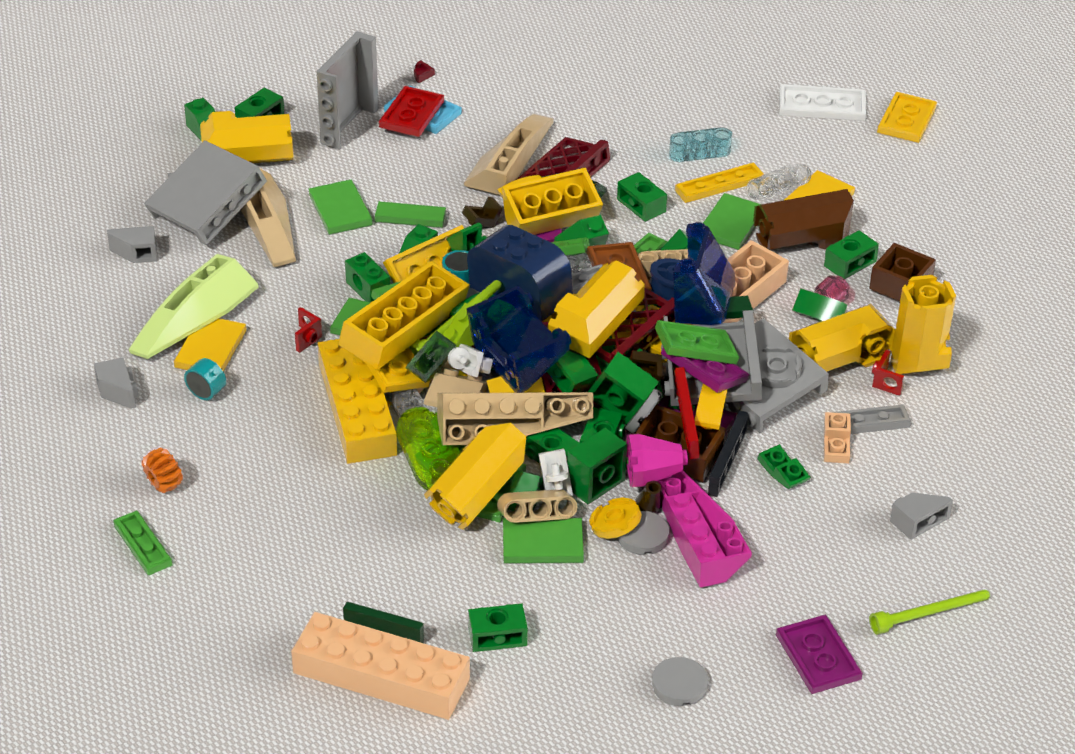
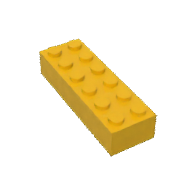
M430 261L345 320L338 345L378 370L451 317L450 311L466 299L470 284L435 262Z
M339 339L317 342L319 367L347 464L397 456V435L386 398L366 363L339 346Z

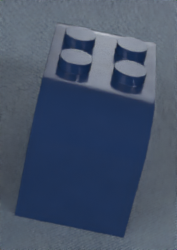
M505 225L471 248L467 254L470 288L482 292L493 281L499 280L502 286L493 295L511 303L520 312L541 322L555 312L556 305L567 293L573 294L571 265L564 252L555 244L516 226Z

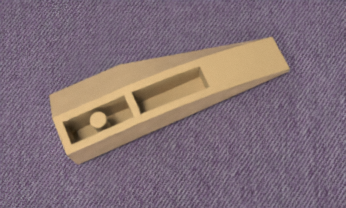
M536 114L527 117L479 159L465 180L464 186L499 195L497 189L515 181L519 177L553 124L554 119Z
M260 168L267 182L242 207L241 212L273 267L283 266L296 262L286 199L271 174Z
M593 392L437 393V420L442 445H467L486 426L512 423L520 432L528 436L593 418Z

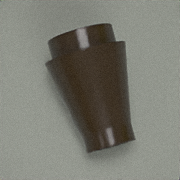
M657 481L647 482L645 488L637 496L635 502L639 506L640 511L656 513L660 510L661 485Z

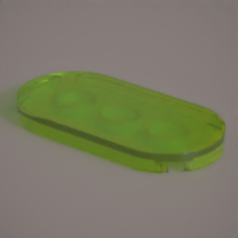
M415 407L406 410L401 415L396 426L397 439L416 481L422 488L428 490L457 458L460 451L457 445H442L437 412H430L428 408Z

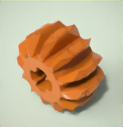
M160 447L150 451L148 455L143 457V471L157 491L162 493L171 491L183 480L178 462L175 461L173 455L167 449Z

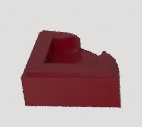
M422 60L415 64L414 78L418 83L435 75V69Z

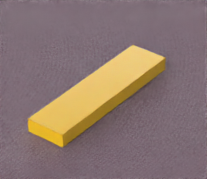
M753 162L675 184V191L685 203L762 182L764 181V174Z

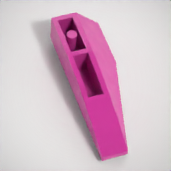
M684 471L658 480L657 482L661 485L660 495L663 512L678 547L699 587L726 582L752 557V552L734 520Z

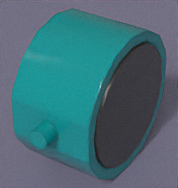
M455 250L447 253L443 257L442 267L469 284L468 251Z
M207 358L199 359L184 374V381L188 389L202 400H211L226 385V377L222 369L214 361Z

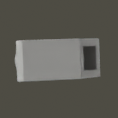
M154 226L107 229L109 250L132 263L157 261Z
M124 358L94 363L96 382L101 398L130 409L136 408L135 397H139L136 382L131 383V381H134L131 366L126 367Z

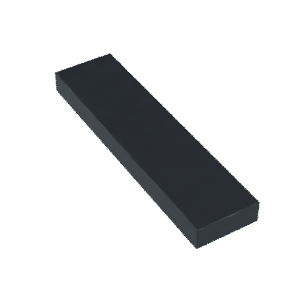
M739 410L709 476L708 495L717 497L747 432L748 412Z

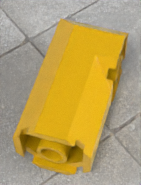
M231 111L212 112L208 116L209 119L205 123L203 121L200 124L202 142L204 140L251 163L293 160L289 114L237 118Z
M617 260L609 265L608 263L604 264L577 294L567 293L556 305L554 311L558 314L556 319L550 318L548 338L591 358L644 299L645 284L642 280L638 282L634 276L637 273L633 268Z
M924 275L911 277L908 285L906 286L905 284L903 286L890 361L895 373L907 374L948 369L950 367L952 350L951 347H946V340H950L949 332L956 294L950 282L944 280L942 284L937 281V277Z
M868 304L789 333V340L827 372L855 361L860 362L864 367L874 365L876 360L880 361L885 350L890 349L892 351L896 329L872 304Z
M512 423L484 427L425 492L424 496L426 499L429 496L432 498V501L429 503L431 508L446 522L453 525L456 521L461 523L458 528L465 529L524 462L526 436Z

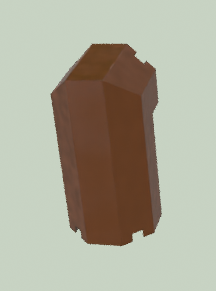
M848 189L755 206L754 227L759 226L760 230L759 233H756L757 241L761 246L769 250L804 243L812 245L813 242L819 244L818 248L826 249L849 235L854 199Z

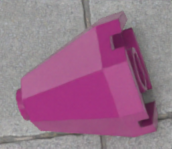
M641 434L627 435L626 457H628L629 463L627 464V473L630 487H643L647 482L658 481L683 471V465L688 463L687 450H682L680 444Z

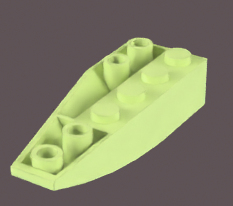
M216 254L186 278L160 305L129 348L130 354L146 359L151 358L229 313L259 288L258 283L236 259Z

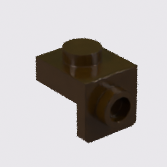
M488 196L483 207L465 205L462 214L467 218L470 225L481 223L484 227H495L502 212V207L493 197Z
M632 351L629 359L634 364L651 374L657 381L664 380L666 366L662 365V355L646 351Z

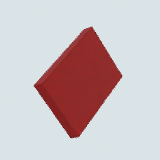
M404 86L379 120V128L420 137L444 103V95Z

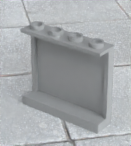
M358 31L316 71L320 142L323 145L338 150L341 149L340 133L362 110L375 113L379 109L376 37Z
M204 140L144 204L153 218L156 219L160 215L195 233L200 243L207 246L267 180L259 166Z
M753 310L743 311V322L695 325L726 330L739 355L736 365L750 374L747 382L727 389L725 402L762 400V380ZM665 316L664 321L668 322V317ZM667 359V363H663L666 366L665 378L669 377V381H664L665 396H670L671 406H679L674 372L675 368H679V366ZM685 371L691 405L698 404L703 383Z
M764 318L754 323L758 354L769 346L788 347L792 349V353L800 356L802 372L800 378L794 384L787 387L771 388L762 384V400L725 402L734 413L738 414L739 410L748 412V426L753 427L759 433L763 432V421L811 390H816L820 395L827 391L829 374Z

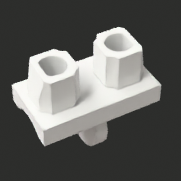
M460 344L459 347L453 348L448 354V362L451 367L474 377H478L479 372L489 374L493 359L483 357V352L465 344Z
M559 449L539 453L545 490H564L568 494L573 495L565 450Z

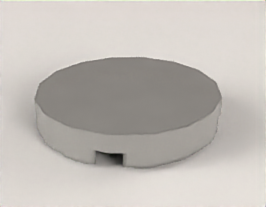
M778 345L769 346L758 354L762 384L766 387H787L794 384L800 378L802 372L801 358L798 354L796 356V354L792 353V349Z
M654 388L645 403L625 427L626 430L631 433L636 432L640 427V423L644 421L659 401L662 392Z
M641 511L642 517L639 524L629 533L618 537V542L627 551L638 555H645V552L652 551V554L659 552L669 541V526L665 519L658 514Z
M672 657L663 660L656 666L652 674V685L656 696L665 703L683 706V703L690 702L691 705L704 697L708 687V676L703 666L695 660L685 657Z

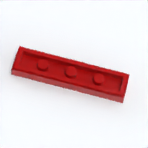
M679 367L674 370L675 387L687 451L690 459L699 458V442L685 368Z

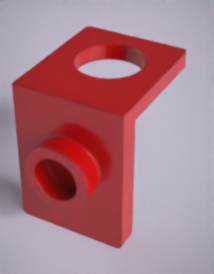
M299 307L298 321L301 329L295 332L296 351L301 353L322 337L321 318ZM304 316L309 318L311 322L307 324L304 319Z
M885 350L880 361L876 360L873 365L872 374H874L872 387L900 396L904 375L887 370L891 351ZM884 378H893L897 386H888L884 382Z

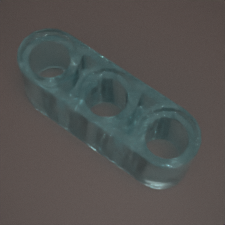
M719 127L674 133L670 137L669 158L676 162L728 156L731 153L732 131L728 128Z

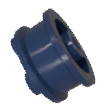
M659 259L653 262L650 267V274L652 276L649 280L652 288L651 292L667 301L672 297L675 299L679 298L702 279V274L698 268L679 259Z

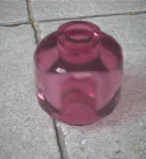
M829 275L815 287L814 293L844 303L849 298L850 287L841 276Z

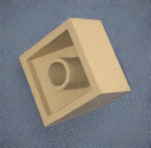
M444 368V371L435 373L424 399V405L437 407V393H487V381L482 380V375H478V377L468 375L467 377L458 375V370Z

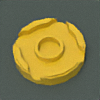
M621 497L609 500V504L604 507L602 504L599 505L589 519L593 533L596 536L610 539L620 537L632 531L639 524L642 514L639 506L633 499Z

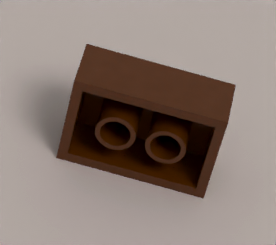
M655 405L635 434L677 443L682 446V450H687L681 413ZM696 425L699 458L690 459L687 451L688 463L683 465V471L690 478L703 482L717 461L724 445L725 428L721 426L717 430L704 429Z

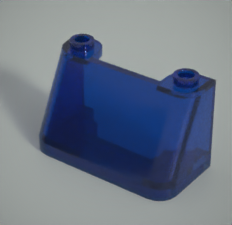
M701 222L687 224L688 258L682 259L677 263L673 271L675 323L718 325L726 319L735 284V271L708 226Z
M519 285L466 309L475 348L484 353L483 357L493 359L492 368L514 392L523 393L532 387L569 351L571 338L566 330L563 331L560 328H556L551 332L533 314V298L530 293H525Z

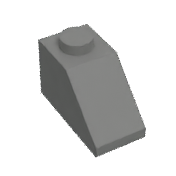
M912 492L903 498H898L893 503L890 522L912 540L949 519L953 500L946 496Z

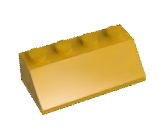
M586 168L502 187L507 224L521 228L534 235L569 227L581 219L597 216L600 214L603 206Z

